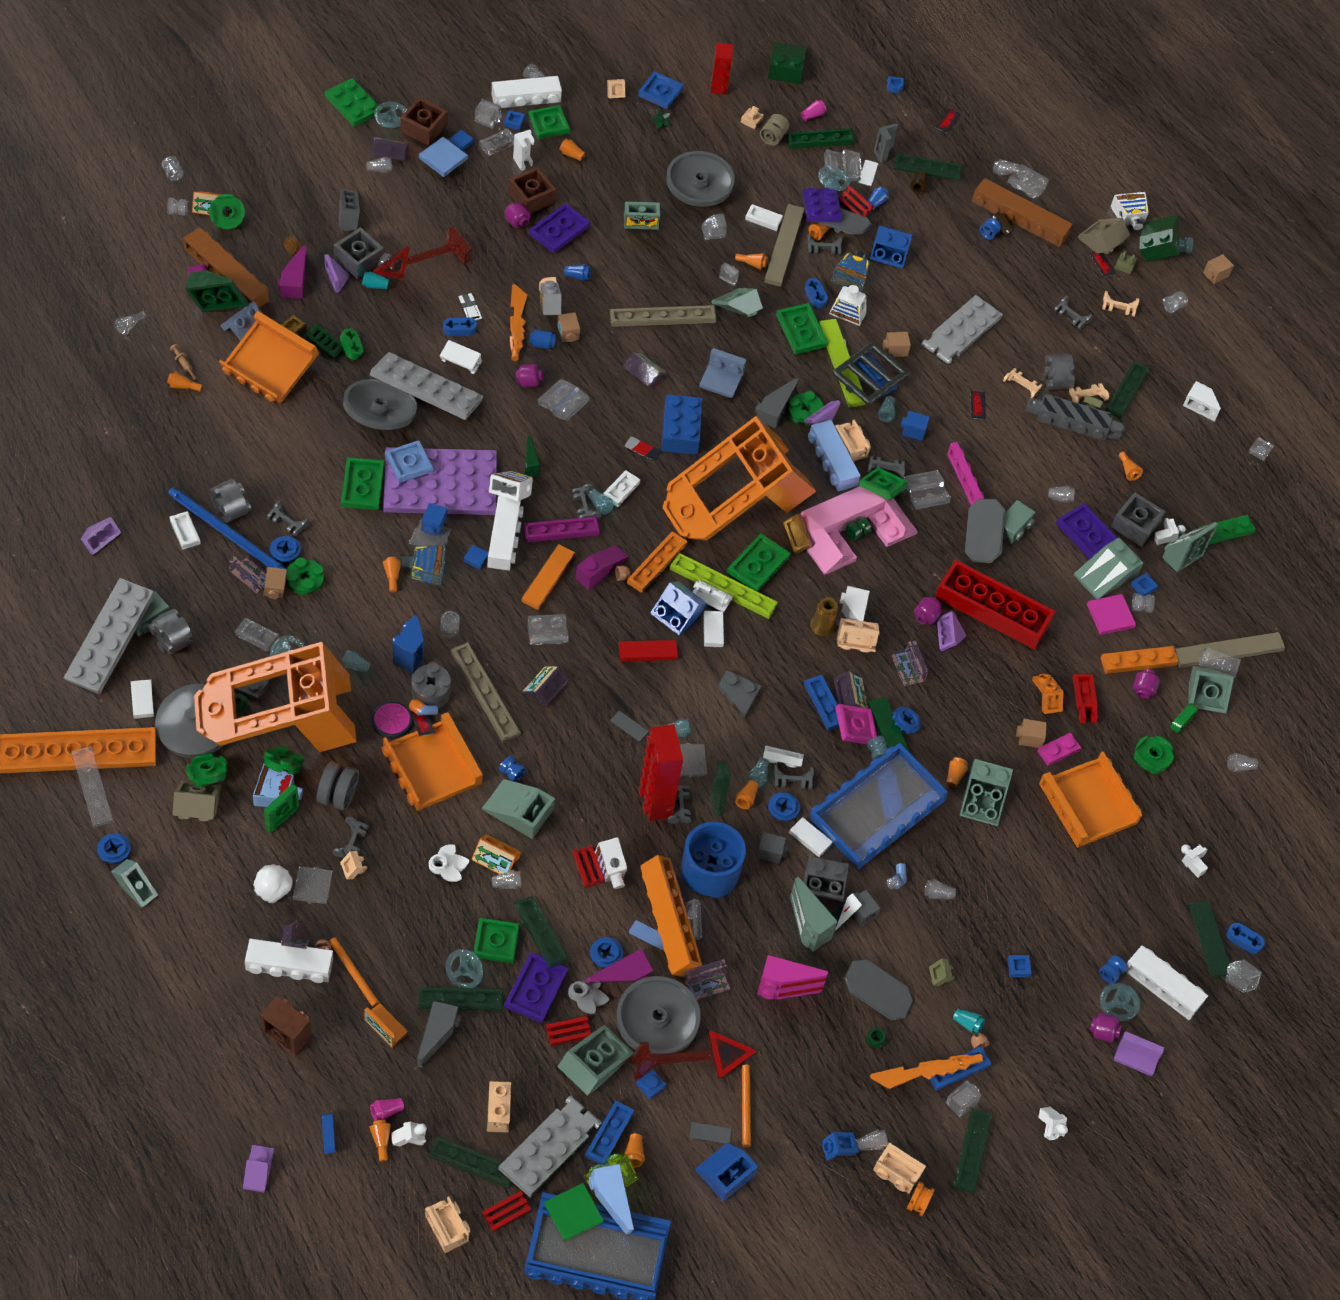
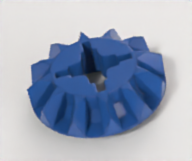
M281 536L271 543V556L276 561L279 560L282 563L289 561L291 563L301 553V546L295 538ZM287 545L288 551L285 554H283L284 548H286Z
M901 706L893 712L894 716L892 719L896 721L895 725L900 727V731L904 730L906 734H915L920 729L921 721L918 715L910 708Z
M777 793L769 800L768 811L778 821L788 822L791 819H795L799 814L800 804L789 793ZM786 802V809L781 812V807Z
M117 833L104 836L97 846L98 856L104 862H109L112 865L116 862L121 863L122 860L128 858V854L131 851L129 840ZM111 844L118 848L117 854L111 851Z
M609 937L596 940L590 949L592 962H595L598 968H606L622 959V946L618 941ZM610 948L611 956H606L603 959L602 951L606 952Z

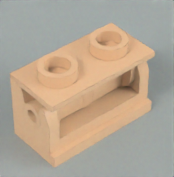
M853 420L852 425L851 423L835 425L852 461L855 462L868 458L871 448L868 439H865L862 429L857 425L856 421Z
M841 618L837 645L846 650L853 648L866 653L870 651L875 652L879 625L877 623Z
M511 1082L489 1083L487 1132H509Z
M889 1143L876 1162L873 1171L880 1178L892 1182L898 1190L906 1191L910 1194L926 1166Z
M447 1197V1203L443 1200L425 1208V1217L444 1253L469 1241V1233L471 1232L465 1220L462 1221L459 1216L461 1212L457 1203H452L450 1197Z

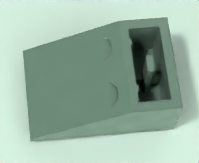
M974 759L959 816L998 826L1013 769Z
M503 779L482 807V810L533 839L553 812L555 798L538 788Z

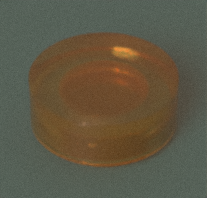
M288 236L283 240V245L288 253L295 254L299 251L300 247L296 238Z

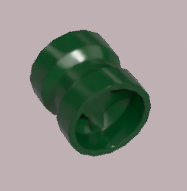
M861 517L855 523H848L846 525V532L850 539L855 541L861 535L866 536L870 534L871 526L865 517Z

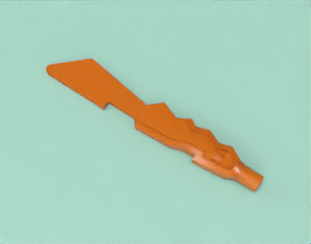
M515 284L512 285L511 307H514V316L510 317V331L512 334L510 336V350L513 361L519 359V352L523 348L522 342L525 339L523 326L526 321L521 316L527 299V294Z
M981 1053L972 1056L967 1054L951 1056L948 1060L921 1062L918 1067L908 1070L899 1067L873 1073L870 1075V1078L891 1089L920 1076L930 1080L935 1075L945 1076L946 1074H954L958 1070H966L970 1065L983 1062V1057Z

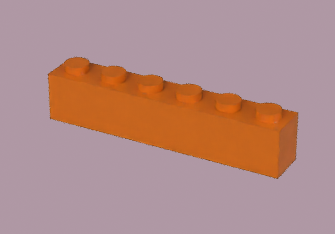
M657 855L640 866L642 878L647 888V896L652 905V913L657 922L658 933L662 939L663 950L667 956L668 968L672 975L685 978L703 967L671 858Z

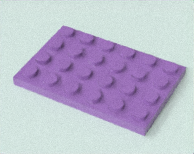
M386 447V451L391 450V449H394V448ZM423 448L434 468V472L402 483L398 482L385 457L384 512L425 513L429 503L447 508V514L495 515L496 494L489 493L491 474H496V450Z

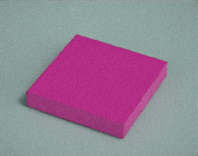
M1123 594L1091 600L1087 603L1100 635L1132 629L1136 626Z
M838 704L835 707L842 741L876 745L878 743L871 709Z

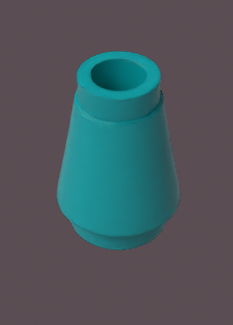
M365 271L362 285L366 286V288L387 289L389 279L372 271Z
M959 1008L953 1016V1020L972 1034L974 1032L980 1033L985 1024V1019L982 1018V1015Z

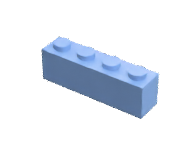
M832 420L811 425L810 433L808 434L811 444L813 443L816 455L821 458L823 468L830 476L831 484L835 485L838 492L858 486L860 474Z

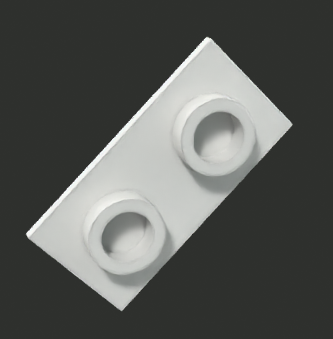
M701 580L699 582L696 581L693 587L695 588L693 593L708 603V605L722 612L726 610L733 596Z

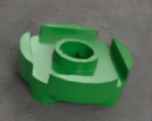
M231 194L217 196L209 208L211 221L216 227L223 230H232L239 226L245 215L243 203ZM225 207H228V210H232L229 217H225V214H222Z
M811 391L799 393L790 398L788 415L794 422H801L805 426H810L804 420L824 407V405ZM803 407H807V408H809V411H807L806 409H805V410H802V409H803Z
M302 557L297 558L295 562L289 565L286 571V582L289 589L300 595H307L308 592L312 591L313 593L317 592L324 583L323 567L313 560ZM306 574L310 576L309 578H305L304 580L301 579V575Z
M1145 736L1141 738L1135 747L1133 756L1134 760L1143 769L1152 774H1158L1166 770L1174 759L1171 744L1160 736ZM1149 751H1156L1158 757L1152 756Z
M279 745L277 749H266L263 760L265 766L276 772L281 773L283 769L289 770L288 774H298L302 770L304 756L289 751V748Z
M208 753L191 759V764H187L186 771L189 780L194 782L195 786L204 787L206 784L224 781L228 768L224 757L219 755V758H217L213 754Z

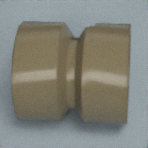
M773 114L760 131L761 139L768 145H777L789 129L788 120L780 114Z

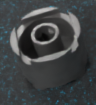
M1070 353L1045 355L1046 366H1044V376L1049 379L1046 382L1047 390L1073 388L1075 377L1072 370L1074 369L1072 355Z
M234 479L210 488V491H212L210 493L217 511H221L225 515L221 518L226 523L247 514L251 510L250 503L244 499L243 493L245 492L241 483L237 484Z
M175 609L155 618L148 625L150 632L159 641L157 645L161 652L167 651L169 654H173L193 643V640L189 639L192 637V633L183 617L178 618L176 614L179 612Z
M435 662L419 667L412 675L413 700L418 699L426 705H437L438 709L448 702L451 693V677L447 670Z

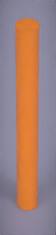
M336 937L332 938L329 941L332 948L371 1006L376 1007L380 1002Z
M742 1065V1146L745 1148L751 1147L750 1065Z

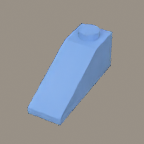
M620 1165L594 1169L589 1177L591 1190L594 1189L595 1196L624 1233L630 1234L634 1228Z

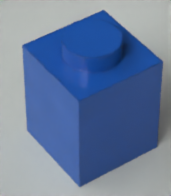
M909 411L907 418L903 417L901 428H904L902 435L923 441L929 416Z
M429 503L422 518L421 531L439 536L447 520V508Z

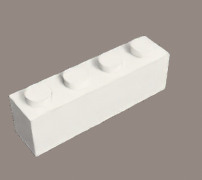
M558 76L492 82V98L495 109L561 102L562 90Z
M498 496L487 568L510 571L511 563L515 564L516 552H513V549L518 546L519 537H516V533H520L521 522L518 519L519 517L522 518L524 507L520 506L521 500L516 501Z
M256 939L249 940L245 957V969L254 974H260L261 972L269 973L275 977L289 976L295 980H301L302 978L310 979L316 983L329 982L333 963V951L311 947L303 949L282 946L283 943Z
M1141 946L1127 963L1128 968L1125 972L1188 1020L1194 1016L1208 997L1200 987L1192 984L1186 976L1179 974L1171 968L1169 963L1162 961L1152 950Z

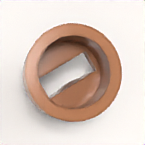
M616 566L615 575L617 581H624L629 578L630 570L628 567Z
M321 939L317 941L315 948L331 950V944L329 941Z
M978 1033V1037L973 1035L971 1038V1044L974 1049L980 1046L984 1049L989 1045L987 1037L982 1033Z

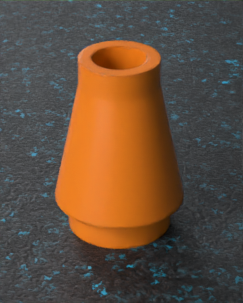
M565 139L559 148L562 154L579 161L585 155V152L571 139Z
M955 757L953 761H950L946 781L948 786L957 788L958 783L968 770V762L966 760Z
M753 780L748 781L747 785L735 796V803L738 807L749 809V807L753 806L757 789L759 788L757 782Z
M640 1134L630 1135L623 1157L625 1164L629 1167H640L645 1161L642 1135Z

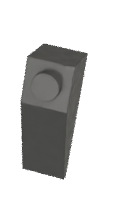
M340 189L339 228H342L344 231L357 230L360 213L358 191Z
M793 379L765 396L762 403L759 402L757 404L755 412L763 423L773 428L777 427L789 405L790 398L794 396L797 390L799 379Z
M433 1001L417 1058V1067H422L453 1034L454 1027L458 1028L461 1015H458L457 1006Z

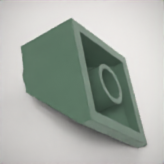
M738 288L711 301L713 305L741 315H747L748 317L756 315L758 310L763 309L757 289Z
M1193 666L1189 681L1188 704L1192 703L1203 710L1226 713L1234 676L1211 668Z

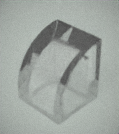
M724 214L713 215L703 222L702 231L705 240L725 238L727 225Z

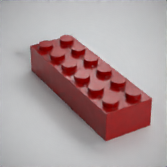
M957 560L954 561L941 581L935 596L936 599L1034 650L1051 624L1055 611Z
M675 724L651 727L650 734L647 736L648 746H645L646 756H643V776H640L641 785H639L638 789L640 797L644 798L643 812L648 815L649 821L668 819V817L673 816L683 765V756Z

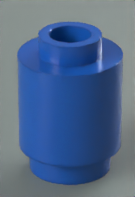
M534 329V333L530 332L529 343H532V347L554 348L556 334H552L550 331Z

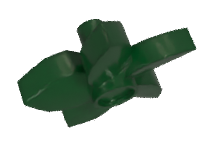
M658 109L657 116L651 117L656 122L657 129L662 125L669 126V122L666 119L670 113L662 114V111Z

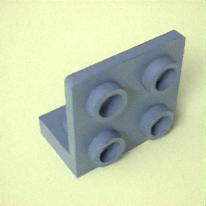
M253 301L249 306L243 308L220 325V327L224 331L230 328L241 341L256 322L253 316L257 311L261 312V310Z
M713 348L710 353L709 365L699 387L733 398L744 374L746 359Z

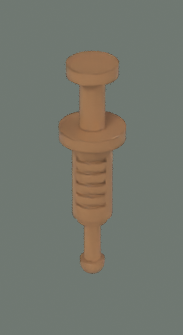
M178 344L172 345L170 350L177 355L175 357L176 362H180L184 370L191 375L193 380H196L192 367L186 360V354L184 352L180 353Z

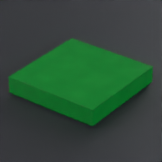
M560 105L528 111V117L538 139L570 133V127Z
M877 467L859 481L858 486L887 500H891L906 489L909 482Z
M293 783L264 809L265 829L270 833L276 830L299 808L298 787Z
M479 918L473 958L514 964L520 923Z
M583 1183L544 1202V1206L564 1242L602 1224L604 1221Z

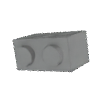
M554 281L540 283V304L543 315H561V291L559 284Z

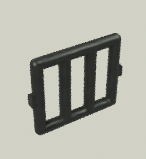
M871 342L835 368L832 374L846 386V390L850 394L853 392L864 403L870 405L908 377L909 372L895 360V356L891 353L887 354L875 342ZM873 350L900 374L894 378L891 377L866 354ZM861 359L887 383L880 387L854 363ZM848 368L875 392L867 396L845 377L842 372Z

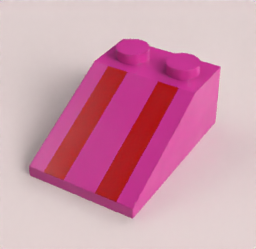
M768 955L757 994L762 995L766 999L778 1000L821 993L828 971Z

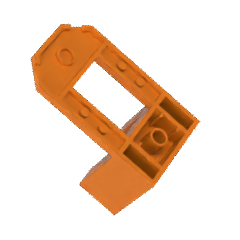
M755 416L668 483V494L663 504V510L681 537L707 541L765 496L788 513L814 494L816 490L808 478L791 464L785 455L789 450L782 439ZM738 455L754 480L710 513L695 487Z
M323 642L212 673L206 680L208 683L202 690L199 689L194 695L196 730L219 746L295 725L319 752L357 742L355 724L337 705L336 695L351 691L350 674ZM287 674L290 704L237 719L234 689Z

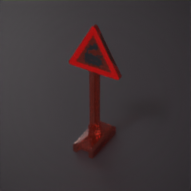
M453 226L447 230L446 245L408 257L410 248L405 246L375 268L373 272L379 275L402 279L407 265L453 252L465 264L470 262L467 253L472 252V248Z
M710 1031L708 1035L711 1051L656 1055L655 1053H650L649 1042H641L630 1061L631 1064L637 1063L638 1065L633 1075L634 1080L642 1078L649 1067L657 1066V1064L705 1060L714 1061L717 1078L721 1079L754 1055L756 1051Z

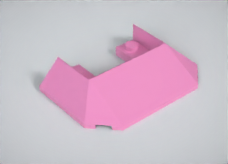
M860 486L801 513L812 542V546L806 550L824 575L856 561V555L839 532L846 530L848 523H855L861 517H865L869 521L871 527L886 547L918 533L893 498L887 500Z

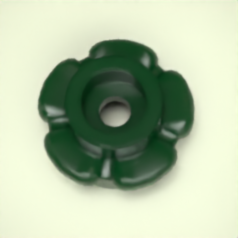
M874 1028L867 1033L866 1041L873 1048H881L882 1045H885L887 1038L882 1029Z

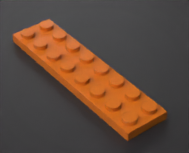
M155 727L0 734V773L156 766Z

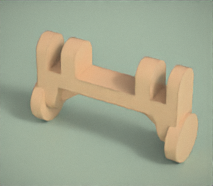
M1105 291L1102 309L1105 310L1106 306H1109L1108 311L1111 312L1113 307L1126 310L1125 315H1129L1131 311L1134 317L1139 299L1136 298L1134 302L1129 304L1113 301L1108 295V291Z
M1016 368L1006 374L1003 382L1006 383L1007 381L1014 380L1030 390L1031 399H1034L1043 387L1042 384L1037 386L1038 382L1035 380L1030 382L1022 377L1023 373L1021 371L1016 373Z
M1102 383L1098 384V387L1096 384L1091 385V389L1081 390L1080 387H1075V390L1074 388L1069 389L1072 402L1079 403V399L1086 397V395H1099L1104 401L1109 400V393L1105 390Z

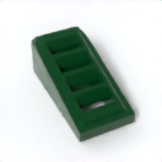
M317 324L305 334L306 341L334 360L344 350L341 342Z
M528 436L526 442L525 475L536 477L540 475V463L533 438Z

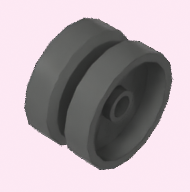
M330 761L319 783L316 797L317 802L326 806L333 802L334 808L346 811L357 787L359 770L350 766L343 770L342 764Z

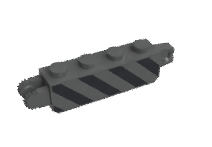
M1049 394L1045 395L1043 400L1029 398L1026 406V411L1037 415L1038 421L1085 434L1096 439L1105 440L1107 437L1119 440L1122 436L1121 432L1124 430V425L1113 421V416L1109 412Z

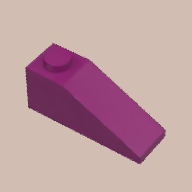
M306 246L301 247L282 271L281 279H278L277 289L281 290V297L303 298L307 261Z
M616 545L595 553L577 566L576 580L590 590L614 571L616 566H620L629 559V556Z
M640 949L584 979L585 983H631L649 977L648 973L652 972L653 969L643 950Z

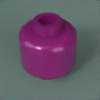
M519 202L511 203L505 209V219L514 228L525 227L529 223L530 212Z
M523 364L516 371L517 383L523 388L538 387L540 381H543L544 378L543 370H540L537 364Z
M926 597L917 605L914 614L920 624L932 625L942 614V607L936 598Z
M1145 669L1136 674L1133 690L1138 697L1149 699L1156 695L1160 679L1155 675L1154 671Z
M1100 1013L1098 1016H1094L1090 1031L1093 1032L1094 1038L1111 1043L1115 1037H1120L1122 1026L1119 1025L1118 1017Z

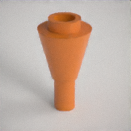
M820 223L812 224L809 226V234L814 240L818 241L831 227Z
M765 253L736 254L735 256L736 261L746 262L760 270H763L764 267L766 268L768 263V257H766Z
M177 371L169 374L167 383L170 384V388H190L201 391V384L192 382Z
M1121 452L1119 457L1123 462L1127 479H1139L1143 469L1129 459L1125 452Z
M388 557L383 561V566L389 580L390 592H397V580L402 563L397 557Z
M386 1120L374 1121L373 1125L369 1126L378 1148L380 1162L388 1160L387 1146L391 1124L386 1123Z

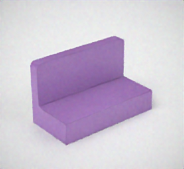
M1125 1031L1120 1039L1114 1061L1152 1076L1164 1047Z

